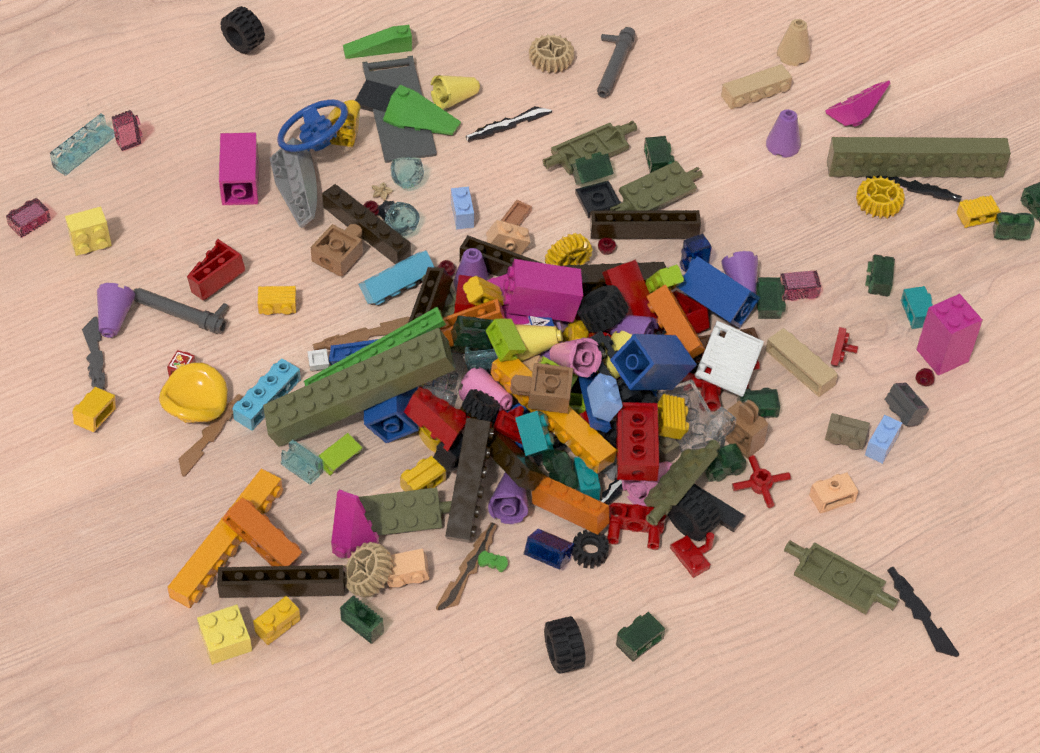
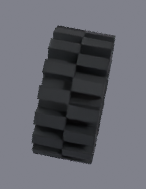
M470 389L462 403V408L467 413H470L472 417H477L478 420L482 419L484 421H493L500 409V404L497 400H494V397L488 396L487 393L484 394L481 390L478 392L477 389Z
M587 529L583 530V534L579 532L574 537L572 543L574 561H577L579 566L583 563V568H587V565H590V569H594L595 564L597 568L600 567L601 563L604 564L609 551V541L605 539L606 536L604 534L600 536V533L597 535L591 531L588 533ZM594 545L598 548V551L587 553L583 550V546Z

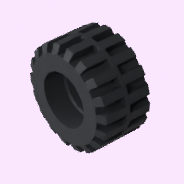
M237 7L221 19L220 28L223 36L230 46L240 53L247 54L265 40L262 23L246 7Z
M607 285L597 288L583 297L577 314L589 332L595 333L607 330L619 323L628 313L629 307L618 287Z
M691 487L677 505H672L668 513L671 522L677 530L694 541L704 539L707 533L715 529L720 523V514L717 507L705 493L696 487Z
M569 616L546 622L544 637L548 656L554 670L561 674L584 668L586 661L585 647L579 626L574 618Z

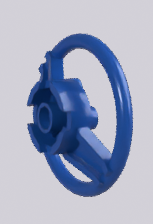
M328 99L301 109L281 127L277 137L279 147L288 152L310 151V149L316 152L326 148L331 144L330 140L333 137H337V131L345 123L348 116L347 106L340 100ZM334 106L340 108L341 114L337 122L332 125L331 121L326 119L324 115L320 116L317 109ZM303 117L305 124L300 127L301 132L299 135L302 144L289 145L285 143L284 138L287 131L295 122Z

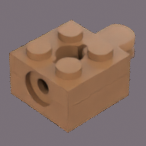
M332 224L310 247L312 262L342 277L363 254L361 227L357 224H350L343 230Z
M534 363L532 377L514 375L512 377L511 392L517 395L529 396L528 408L567 413L573 368Z
M739 400L723 413L719 436L748 459L764 446L768 423L763 417L758 415L759 408L754 402L747 400L742 403Z

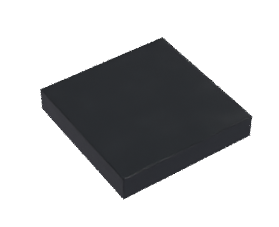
M366 79L355 101L360 104V109L373 112V109L386 112L390 98L397 88Z
M609 180L575 189V194L588 218L591 215V211H610L611 207L620 204Z

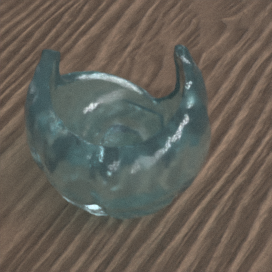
M403 157L391 161V177L396 185L404 189H410L422 181L424 168L420 158Z
M404 202L393 203L388 208L385 217V223L402 236L412 234L420 220L418 211L412 205Z

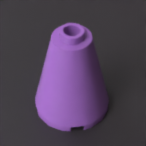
M786 109L781 111L766 139V147L773 155L779 154L783 158L792 157L798 153L801 147L798 117L793 110Z
M470 248L463 253L454 278L456 291L459 275L478 276L486 281L490 279L483 256L478 249Z
M751 251L735 252L730 258H728V255L725 256L721 262L725 274L756 294L758 256H754Z
M103 283L99 285L97 289L98 327L102 336L112 338L118 334L134 301L135 293L129 287L124 286L123 289L118 287L117 283Z
M626 315L619 323L605 331L610 335L615 331L617 333L625 331L631 335L654 334V329H658V320L653 317Z
M505 472L489 501L488 511L494 519L495 517L500 519L501 523L515 524L521 522L528 514L527 495L525 488L519 487Z

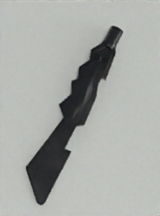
M896 176L888 177L890 181L895 180V184L906 187L907 191L959 203L962 199L961 195L954 194L948 189H941L936 185L922 184L917 180L909 182Z
M894 566L890 567L887 572L894 581V588L899 592V598L905 602V607L911 609L913 618L922 621L935 651L958 657L959 652L942 627L937 628L930 618L931 612L922 600L914 594L913 587L897 572Z

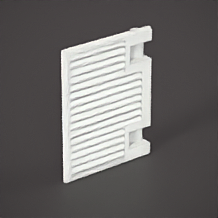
M717 321L696 370L695 377L743 397L764 341ZM721 330L726 332L724 338L719 336ZM706 367L712 368L710 374L704 372Z

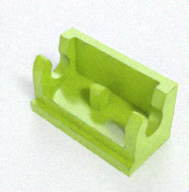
M494 319L485 330L500 362L516 360L518 357L515 354H521L526 351L512 319Z
M347 433L318 456L317 465L328 475H332L347 460L359 454L362 447Z

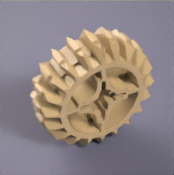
M547 33L546 36L541 35L540 38H535V41H532L529 48V59L532 66H535L536 69H541L542 72L548 71V74L550 72L556 74L557 71L562 72L563 69H568L574 59V48L571 41H567V38H562L561 35L555 36V34L550 36Z
M374 542L363 543L361 547H356L355 552L351 551V557L347 558L348 562L344 565V583L346 584L345 587L354 595L366 598L367 596L372 597L374 593L379 594L380 588H385L384 584L386 581H389V575L393 574L390 569L394 565L392 564L393 558L390 552L384 546Z

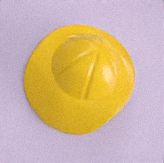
M201 362L185 364L177 368L168 378L159 394V402L167 413L185 423L212 421L217 419L226 408L227 384L220 372L209 364Z

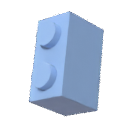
M469 186L451 188V206L456 230L474 228V210Z
M599 373L587 387L593 416L610 422L623 407L616 379Z
M884 415L868 442L865 456L883 464L899 436L902 422Z

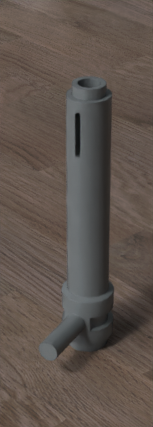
M631 27L623 28L619 36L601 35V41L616 42V47L597 88L598 95L602 98L610 95L628 51L631 50L636 38L635 30Z
M142 288L134 289L135 302L194 323L199 328L209 329L210 332L215 334L223 333L226 328L227 321L222 317L229 309L226 303H223L215 313L206 310H198Z

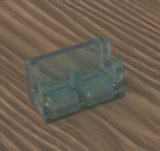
M469 346L465 347V362L468 371L473 368L479 369V367L483 369L492 368V362L498 359L494 349L471 351Z
M292 439L289 442V450L287 452L282 450V461L280 463L311 485L323 473L322 459Z

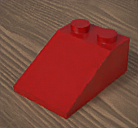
M677 290L672 292L696 334L710 328L707 307Z

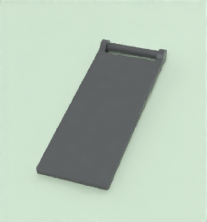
M413 55L395 60L372 63L362 62L365 79L396 88L402 85L422 95ZM408 65L407 67H399V68H391V69H384V70L369 71V70H372V69H379V68H387V67ZM373 109L385 163L437 155L431 130L421 129L419 131L415 130L414 127L407 126L405 128H398L383 121L384 111Z

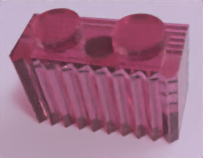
M128 110L125 113L122 112L111 117L116 143L121 151L142 144L141 137L143 135L138 126L141 123L137 115Z
M37 197L26 201L23 206L11 210L6 215L8 226L20 238H23L26 234L33 230L35 231V229L51 220L49 209Z
M817 270L780 273L779 286L784 301L786 299L794 301L801 298L814 299L819 297L821 284Z

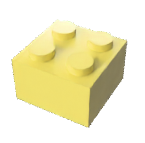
M101 206L65 216L70 241L76 256L112 246L107 221Z
M237 604L197 617L199 631L212 665L252 651L250 636Z

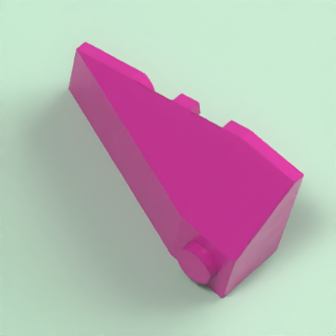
M890 81L877 83L861 91L859 94L848 97V100L842 103L834 104L826 109L825 112L845 126L850 124L853 126L863 123L862 120L872 112L890 85Z
M340 489L337 492L331 539L332 553L339 558H350L352 555L351 551L355 552L356 547H361L363 543L374 542L379 544V536L377 532L372 531L371 527L373 524L370 520L366 519L364 515L366 511L359 497Z

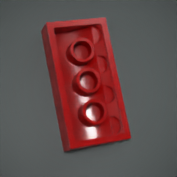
M636 259L602 272L606 284L618 287L629 307L626 315L658 318L657 314H653L647 305L650 303L646 297L649 295V291ZM658 324V329H654V333L662 330L663 328H661Z

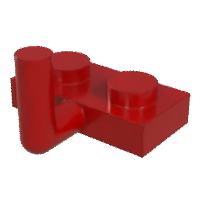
M839 327L831 360L833 365L838 366L839 362L843 363L845 351L857 354L858 346L847 344L850 334L846 332L847 328Z
M518 406L508 413L503 410L500 411L494 425L495 431L522 444L515 418L523 415V406Z
M711 532L707 533L705 544L698 548L688 536L670 545L672 552L693 578L710 569L711 564L703 554L712 549L714 534Z

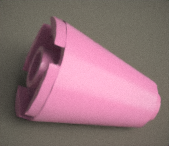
M580 338L553 345L550 349V359L560 366L573 368V373L577 376L589 377L590 374L598 370L601 364L602 353L598 350V343L591 338Z
M481 367L479 369L473 368L463 377L461 384H463L462 391L459 389V396L462 401H464L470 389H477L478 392L481 390L484 394L487 393L488 396L494 397V400H497L500 404L499 411H506L511 408L512 396L485 369Z
M668 461L659 463L658 481L621 480L623 490L627 489L629 496H627L632 504L646 506L643 500L649 494V491L657 485L659 479L668 472L672 463Z

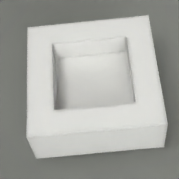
M327 349L307 351L310 371L329 367Z

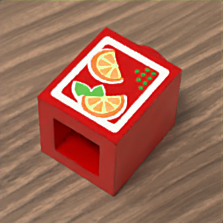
M177 350L167 366L169 377L177 368L185 364L196 363L195 355Z

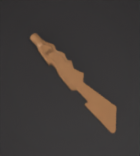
M410 317L380 323V327L372 329L364 327L339 336L338 334L326 338L322 342L314 343L313 349L330 350L331 345L368 341L369 337L387 335L407 324Z
M237 394L231 402L227 403L223 413L217 419L210 421L209 426L202 430L203 437L178 459L183 477L190 472L203 456L204 452L202 450L209 442H214L223 430L225 423L231 420L233 417L232 408L237 401L243 398L242 395Z

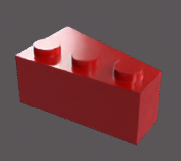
M219 239L215 241V246L212 250H208L205 253L206 257L202 262L199 261L187 276L191 293L203 301L246 271L242 255Z
M422 387L416 390L404 410V413L421 428L425 426L431 432L430 436L434 440L438 438L445 444L443 448L446 451H449L456 442L459 434L465 428L466 419L470 418L462 410L454 408L446 400L436 397L431 391Z

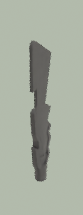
M93 317L82 329L91 352L86 357L90 363L87 369L90 371L89 378L92 380V387L104 390L105 372L102 373L104 366L103 352L99 350L97 342L101 341L98 318Z

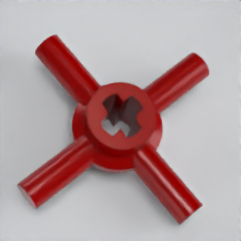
M752 455L748 459L754 473L750 476L749 480L732 483V489L737 491L752 488L755 493L762 494L767 508H772L775 504L769 490L772 488L773 483L791 480V475L789 472L771 475L768 470L760 469L756 456Z

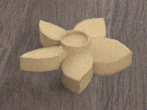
M384 182L380 184V187L372 185V189L375 191L373 198L380 196L383 200H386L387 195L393 192L391 188L386 187Z

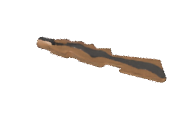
M491 522L488 528L473 544L474 549L466 556L459 567V576L455 583L450 581L436 606V610L459 605L468 576L477 573L479 554L483 551L488 552V547L493 543L492 536L497 528L495 523Z

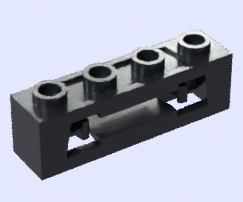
M600 331L590 337L598 343V350L602 353L598 371L604 375L611 376L602 362L607 357L604 350L607 349L610 359L618 350H613L612 346L614 343L609 335L604 336L603 332ZM624 381L617 384L621 391L620 397L622 402L636 403L643 398L640 392L642 390H630Z

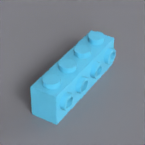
M427 250L420 251L358 285L367 303L378 305L385 301V297L389 295L393 297L401 293L400 289L404 287L408 289L416 285L415 281L419 279L422 281L427 268L434 267Z
M283 358L274 363L265 376H261L258 383L253 388H250L240 401L234 404L232 408L234 420L253 431L265 418L263 405L287 395L301 381L300 369Z

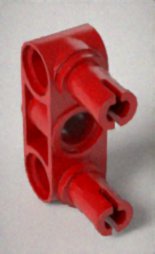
M625 503L610 504L609 524L607 525L609 544H618L620 529L648 533L647 547L652 550L658 549L660 536L665 527L666 515L659 520L657 525H651L646 520V516L654 507Z

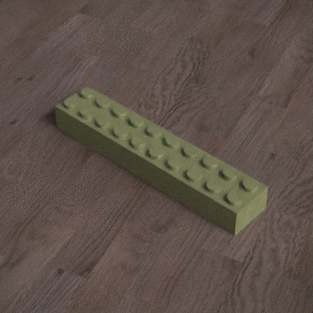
M832 137L827 157L829 177L998 178L1004 177L1011 152L1008 138Z
M438 327L264 404L263 408L269 437L280 447L456 370L448 339Z

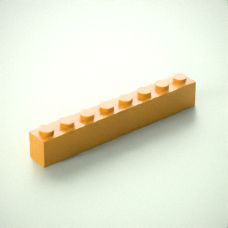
M496 359L492 362L491 375L493 379L501 383L506 391L517 398L518 402L530 412L541 411L543 414H546L549 421L548 430L552 431L561 443H565L575 456L580 457L588 468L598 474L615 461L617 450L595 429L591 428L570 406H568L567 413L528 408L529 396L517 395L511 392V380L514 375L532 377V371L519 359L503 362Z
M261 468L233 505L243 497L251 501L255 509L261 514L267 513L273 501L279 498L283 492L281 478ZM223 517L167 587L169 597L188 608H191L194 603L200 600L206 587L208 588L212 585L214 577L218 573V567H225L227 560L236 554L241 542H245L222 520Z

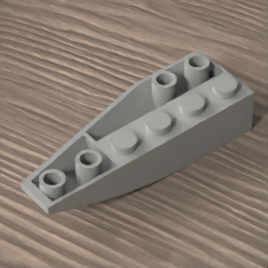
M292 138L287 144L298 145L302 144V142ZM280 148L270 157L275 184L300 228H303L314 219L317 207V182L311 153L307 150L288 152Z

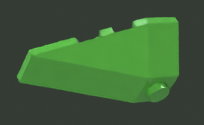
M392 26L344 44L345 59L412 51L410 26Z
M399 85L392 94L383 118L384 122L398 128H405L407 126L414 127L415 130L419 131L421 129H428L433 133L453 135L461 125V121L418 92Z

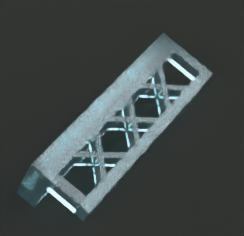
M100 113L50 152L54 169L66 176L116 137V132L106 125L105 115Z

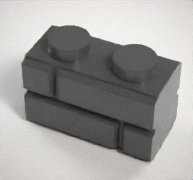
M906 382L893 384L890 393L884 399L888 403L889 409L901 418L902 424L906 426L919 425L924 418L923 416L929 410L927 405Z

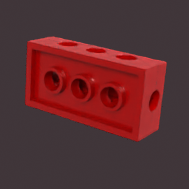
M622 402L623 407L616 416L617 480L658 481V403Z

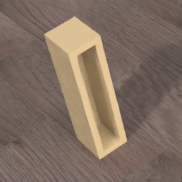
M783 64L724 83L722 85L721 97L730 109L741 107L789 90L792 76Z
M783 328L768 338L765 351L818 397L835 386L838 376L836 371L825 364L819 356L811 352L805 344L797 340L792 333Z

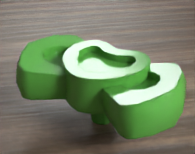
M487 551L481 552L478 556L480 567L488 566L503 572L508 566V560L505 556L494 555Z

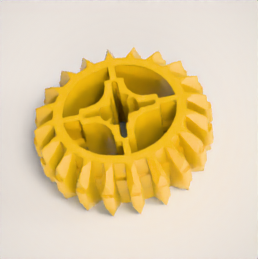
M873 176L872 179L867 178L865 181H862L856 194L857 206H860L861 211H865L866 215L872 214V217L878 216L879 219L882 216L887 219L889 215L894 217L902 209L905 194L903 188H900V184H895V180L890 181L888 177L884 179L882 176L879 178Z
M581 233L568 234L566 237L562 236L559 241L556 240L557 242L551 245V249L547 250L545 263L558 266L584 265L590 260L589 257L592 256L593 249L589 240Z

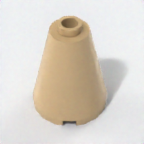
M802 19L791 21L777 48V56L780 57V61L790 66H798L799 63L805 64L810 58L807 23Z

